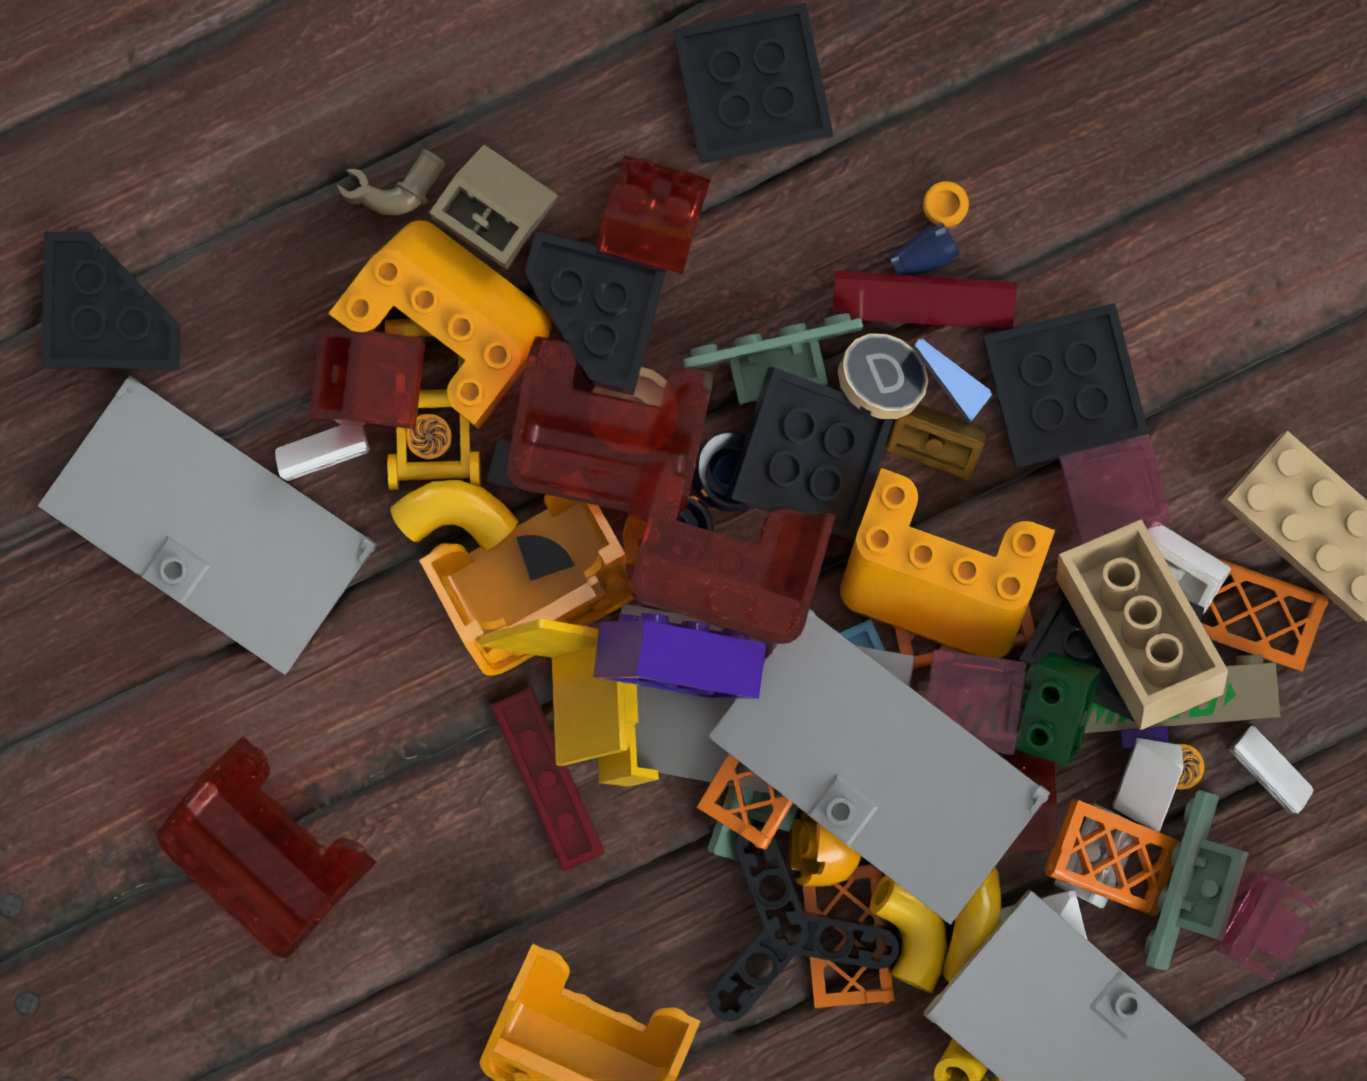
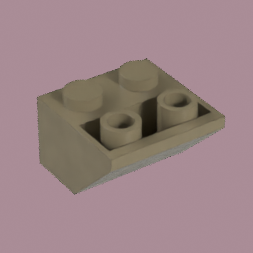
M483 145L454 176L429 213L434 221L505 270H508L559 196L495 151Z

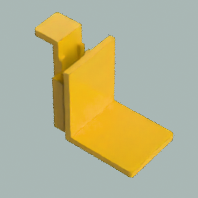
M537 619L479 636V646L552 658L556 765L565 766L598 757L599 783L629 787L659 780L658 770L637 767L635 724L638 723L637 685L593 677L600 629Z

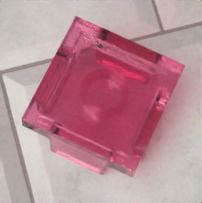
M1149 434L1059 457L1064 477L1061 484L1072 525L1076 524L1081 545L1141 519L1147 529L1172 523Z
M933 650L925 699L994 752L1014 755L1026 662Z
M1259 872L1216 951L1273 982L1277 974L1250 959L1251 952L1256 947L1284 962L1290 961L1307 931L1309 923L1280 905V900L1283 895H1286L1310 909H1314L1317 901L1276 876Z

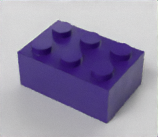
M641 613V616L619 614L618 621L600 623L593 677L710 699H759L766 643L749 640L750 632L726 628L722 629V632L709 630L710 625L695 621H682V624L669 622L668 616L653 613Z

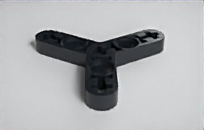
M755 823L751 825L761 831L765 824ZM739 834L736 842L737 854L764 928L714 986L710 994L709 1005L717 1018L729 1022L742 1018L796 954L873 969L886 968L896 960L899 953V939L891 928L874 923L804 911L776 834L772 837L767 849L764 850V855L767 863L776 858L779 866L765 867L757 874H754L751 866L756 867L760 865L757 853L755 851L747 852L745 845L750 841ZM776 875L783 879L786 885V892L783 897L778 900H769L762 895L760 882L764 877ZM789 901L793 902L795 909H787L786 915L791 925L799 924L801 930L795 935L796 941L789 942L786 936L778 937L776 931L782 927L780 915L777 912L770 917L767 909H778ZM837 926L845 932L847 943L841 950L830 951L822 945L820 935L825 928ZM854 929L863 931L860 941L874 942L876 935L884 936L885 944L892 946V951L883 952L882 958L876 959L873 957L872 949L859 946V956L850 955L849 953L854 944ZM754 953L766 954L772 961L771 973L762 978L751 975L746 966L749 956ZM738 971L746 983L758 989L755 993H751L747 986L738 998V1002L742 1007L737 1009L731 1006L725 1010L720 1006L723 997L719 992L724 990L730 993L734 990L740 980L732 977V975Z

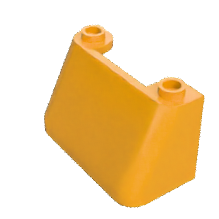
M579 471L570 476H563L554 480L549 485L548 491L544 496V503L548 509L516 526L505 539L493 548L483 550L482 547H479L468 553L461 544L443 543L435 547L429 555L419 560L463 644L485 675L493 676L504 673L535 655L479 646L480 635L537 619L587 627L632 601L642 589V583ZM538 535L549 538L568 552L575 566L531 581L516 537Z

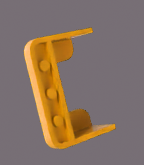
M417 220L407 224L372 256L329 312V315L341 326L344 325L354 332L365 333L375 329L391 308L395 306L466 360L449 382L447 396L451 406L478 430L548 340L552 329L551 321L542 306L434 224L424 220Z
M881 468L841 581L840 597L844 606L856 614L983 660L995 661L1005 657L1010 652L1016 639L1055 530L1030 521L1015 523L1006 531L997 556L993 557L909 527L918 502L917 489L914 483L907 477Z
M532 944L479 1062L482 1071L495 1081H675L701 1021L687 1015L681 1009L669 1007L656 1010L652 1014L647 1026L639 1023L625 1013L613 1011L592 1001V999L584 994L574 993L564 988L570 974V969L562 956L555 951L543 949Z

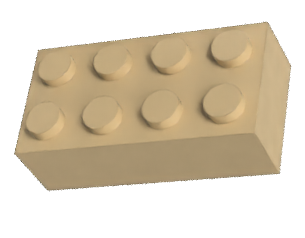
M1286 431L1274 440L1220 503L1328 596L1354 621H1366L1367 500L1289 431Z
M1142 519L1059 554L1056 580L1140 730L1223 695L1228 669Z

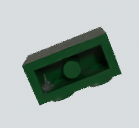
M1049 652L1038 664L1032 663L1024 683V689L1030 690L1026 706L1022 704L1019 707L1013 722L1012 729L1018 732L1014 748L1067 766L1079 753L1102 669L1053 652Z

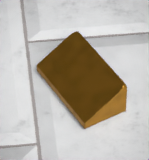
M918 404L910 414L895 420L885 450L970 481L985 444L988 431L981 426Z

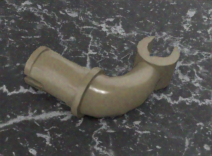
M423 149L403 182L397 181L396 187L392 190H381L371 186L365 174L357 169H347V172L351 178L359 181L361 187L354 191H347L338 184L337 187L343 199L350 204L362 203L382 215L398 216L413 211L420 204L425 205L428 199L425 196L446 164L435 154Z

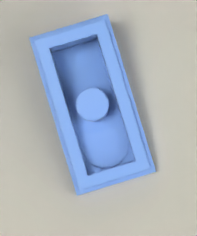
M919 339L913 349L964 419L970 423L992 395L991 391L926 341Z

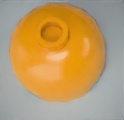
M802 811L801 818L794 819L789 833L791 869L800 870L802 876L795 879L796 882L803 886L822 887L836 885L846 880L855 871L862 856Z

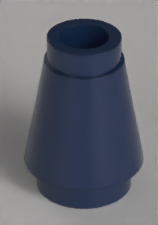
M942 222L935 227L932 224L928 225L897 250V253L889 256L898 275L915 276L952 264L951 259L958 256L960 252L950 232Z

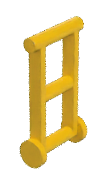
M385 319L386 338L394 337L397 454H388L389 490H399V481L470 479L471 484L481 486L480 452L471 451L470 422L461 414V461H407L406 409L452 406L448 400L447 389L406 390L405 337L433 335L412 319ZM458 355V370H459L460 367L463 365V363L466 361V360H464L462 357H460L459 355Z

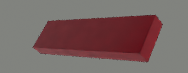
M835 271L832 316L849 313L851 320L861 318L864 321L1013 329L1017 282Z
M533 687L490 705L563 872L605 854L567 765H556L555 737Z

